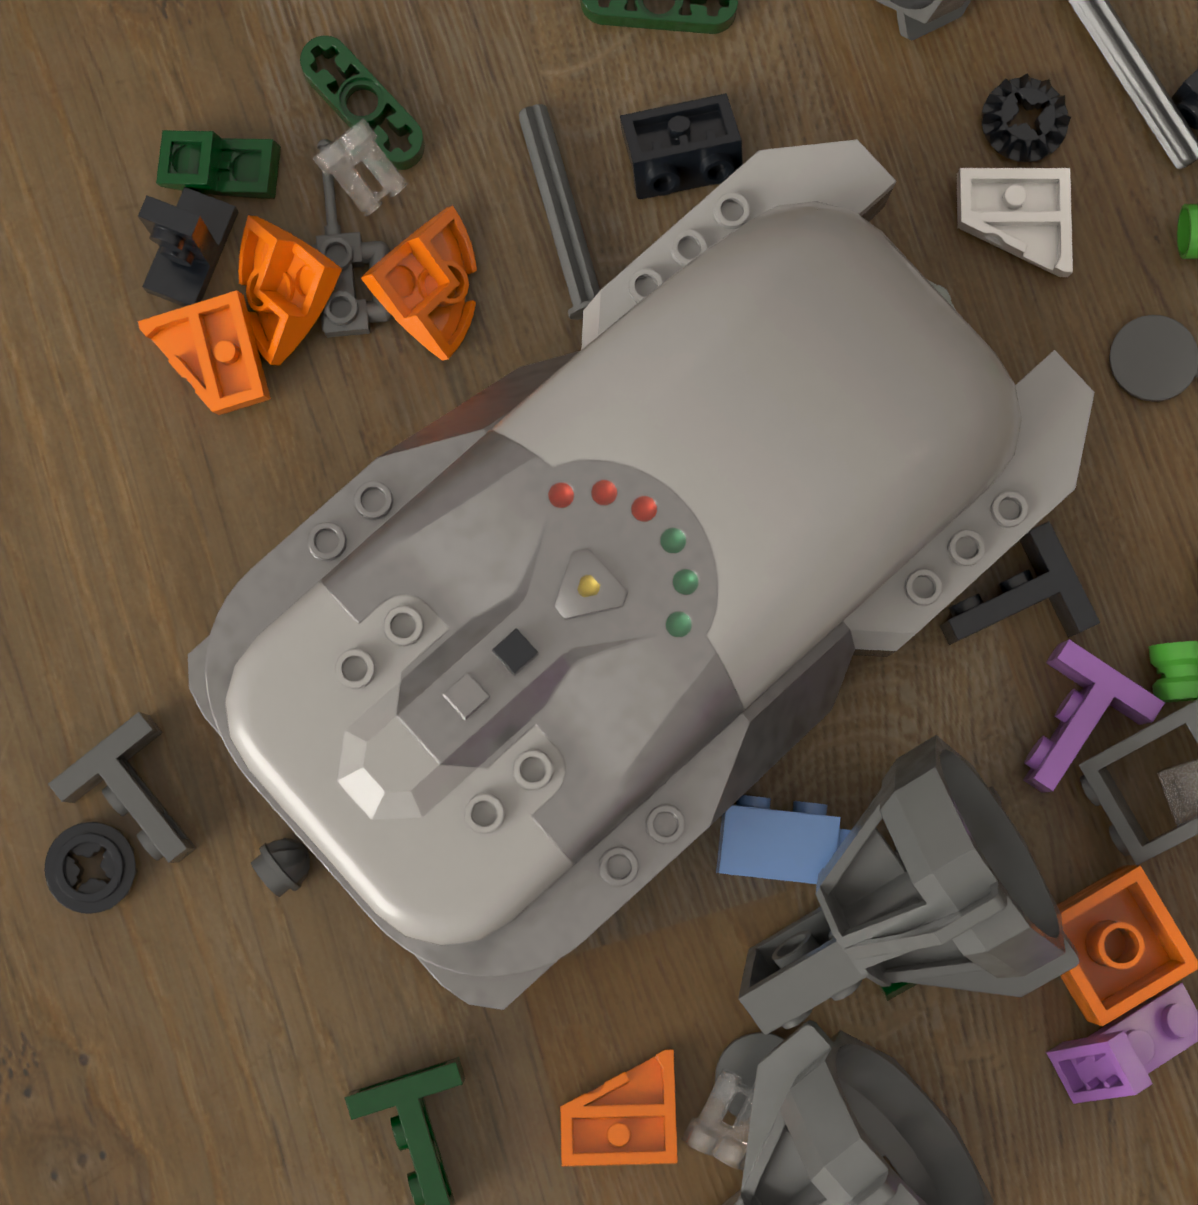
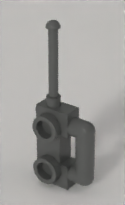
M322 139L318 142L317 148L320 149L327 226L324 227L325 235L316 236V244H313L312 247L342 268L335 288L321 312L322 330L327 338L371 334L370 323L387 322L393 316L373 294L372 301H366V299L356 300L354 268L364 267V264H369V269H371L390 252V249L383 241L362 242L360 232L341 234V226L338 225L331 155V148L334 146L330 140Z

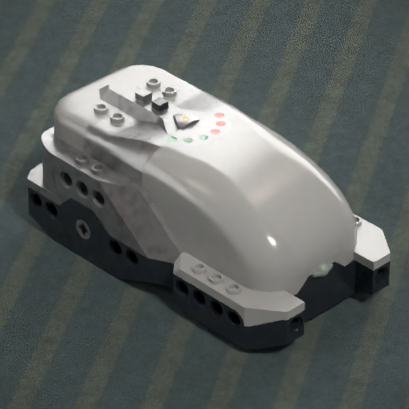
M857 139L757 151L598 292L583 310L581 351L517 368L377 457L238 581L221 606L210 635L188 653L189 690L204 718L221 736L234 762L249 782L372 921L396 943L413 953L441 986L469 1005L504 1010L561 957L567 955L584 942L707 830L832 710L853 655L888 657L896 652L1076 488L1095 392L1055 350L1015 385L997 354L956 311L947 289L926 279L881 230L869 223L885 207L896 180Z

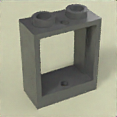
M1198 699L1079 764L1084 774L1080 777V782L1085 794L1095 806L1102 805L1113 824L1109 826V832L1114 844L1124 856L1131 855L1136 865L1197 835L1198 815L1149 841L1106 766L1185 723L1198 743Z

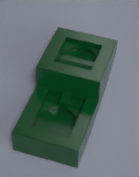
M162 130L156 184L160 187L182 191L184 187L203 194L275 199L281 146L273 139L221 138L214 131Z

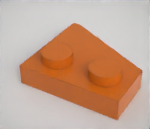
M232 291L138 321L139 329L158 346L169 359L168 362L193 386L195 393L213 413L222 415L271 400L244 294L239 291Z
M664 1050L633 1069L608 1080L598 1088L560 1106L562 1167L678 1163L674 1050Z

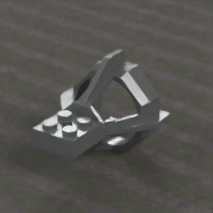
M935 735L895 760L883 778L882 787L827 865L818 874L815 894L821 907L748 949L738 999L764 1035H767L781 1026L785 1029H790L799 1025L811 1014L814 1007L829 998H832L834 1001L846 998L860 986L864 978L870 979L881 987L891 986V983L907 982L1023 997L1076 967L1079 964V954L1063 931L1061 913L1022 835L1003 810L1001 797L993 786L987 787L971 763ZM882 818L897 848L895 851H892L876 828Z
M809 1020L758 1063L742 1187L722 1205H993L994 1201L957 1128L895 1058L841 1030L829 1038L816 1022ZM884 1156L887 1157V1159L890 1161V1163L892 1164V1166L895 1168V1170L897 1171V1173L899 1174V1176H898V1175L895 1173V1171L889 1166V1164L884 1160V1158H883Z

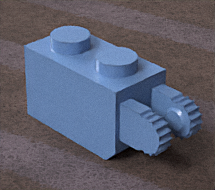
M742 795L736 801V805H732L722 814L716 873L817 884L818 874L827 865L851 831L840 829L841 817L826 816L827 805L793 801V811L790 812L770 809L771 798Z

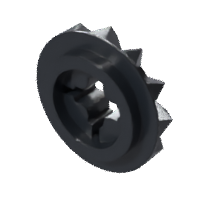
M1027 73L1020 78L1005 79L989 94L983 106L981 120L987 141L999 154L1018 162H1033L1051 155L1065 139L1071 116L1068 115L1065 105V95H1060L1051 86L1050 80L1041 81L1034 79ZM1017 103L1023 105L1027 111L1043 108V111L1034 122L1036 131L1031 129L1027 123L1014 124L1008 127L1019 112Z
M98 822L80 823L63 831L50 846L44 868L48 888L55 899L66 908L85 914L99 913L112 909L130 894V888L138 872L134 848L121 834L120 830ZM106 848L107 850L102 855L104 859L101 861L100 867L106 872L105 875L111 879L110 882L106 879L90 878L78 888L77 886L82 881L80 877L84 872V868L78 863L79 860L72 856L73 853L78 856L93 858L98 853H102Z

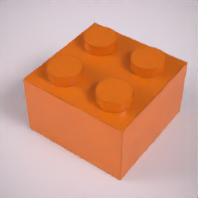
M1123 865L1057 905L1062 917L1063 931L1079 954V964L1060 975L1087 1022L1103 1027L1198 970L1197 958L1141 865Z

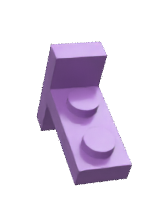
M1070 639L1058 644L1046 663L1083 687L1081 692L1075 689L1069 692L1055 714V717L1061 720L1050 739L1043 735L1033 746L1024 762L1031 769L1023 781L1041 793L1054 791L1109 705L1141 725L1153 722L1165 702Z
M1183 983L1173 984L1090 1036L1062 1042L1046 1053L1073 1104L1137 1095L1153 1084L1148 1076L1150 1072L1198 1042V1011Z

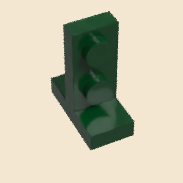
M459 1057L351 1091L345 1096L351 1120L396 1106L398 1115L390 1117L398 1149L400 1151L409 1149L415 1171L407 1173V1178L415 1205L456 1204L424 1097L463 1085L466 1078Z

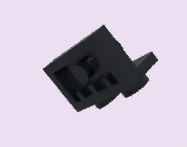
M727 93L620 115L621 130L633 170L634 188L638 199L665 196L684 190L721 184L743 165L742 140Z

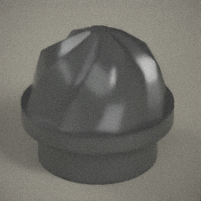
M289 838L263 844L259 848L261 854L251 862L257 875L278 897H281L289 889L297 891L310 869V858L306 846Z

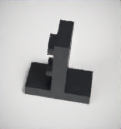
M184 187L176 206L146 195L138 217L151 234L150 240L158 244L159 248L142 286L147 293L183 307L201 302L239 213L236 206Z
M1050 522L1030 530L1019 540L1037 578L1034 579L1030 570H1026L1001 582L999 586L1003 594L985 603L978 593L949 607L953 618L940 625L949 645L1049 598L1068 638L1100 623Z

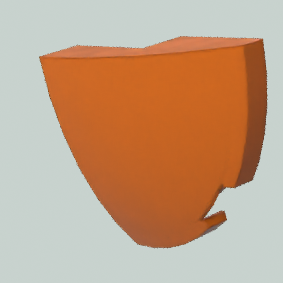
M452 205L445 208L403 240L369 269L361 279L395 320L442 361L449 359L464 340L476 306L474 300L465 302V296L469 289L467 275L477 271L467 230Z
M248 215L240 247L239 284L247 285L246 297L248 304L256 311H248L257 349L270 365L280 366L297 348L317 321L335 288L342 268L291 233L258 216Z

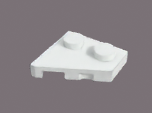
M1070 168L959 169L957 173V219L959 229L1058 277H1069L1073 272Z

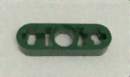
M580 0L584 15L590 21L599 25L718 34L727 30L735 20L738 0H718L719 5L725 7L719 9L718 16L707 15V7L702 5L706 4L707 0H690L689 15H681L683 0H674V6L663 14H655L645 7L643 0H634L635 11L627 10L628 0H610L609 7H600L598 0Z
M318 36L311 39L303 47L300 55L301 68L310 86L384 165L395 170H406L415 166L421 160L425 149L424 138L419 124L339 39L332 36ZM321 54L327 59L336 55L335 63L338 72L345 79L340 88L337 80L326 69L316 73L318 66L315 59ZM368 90L377 96L378 105L371 114L357 116L348 110V100L356 91ZM389 112L393 113L392 115L386 117ZM385 118H387L389 127L398 136L402 137L407 133L410 134L408 137L410 149L403 152L398 147L391 152L388 151L391 146L387 133L380 127Z

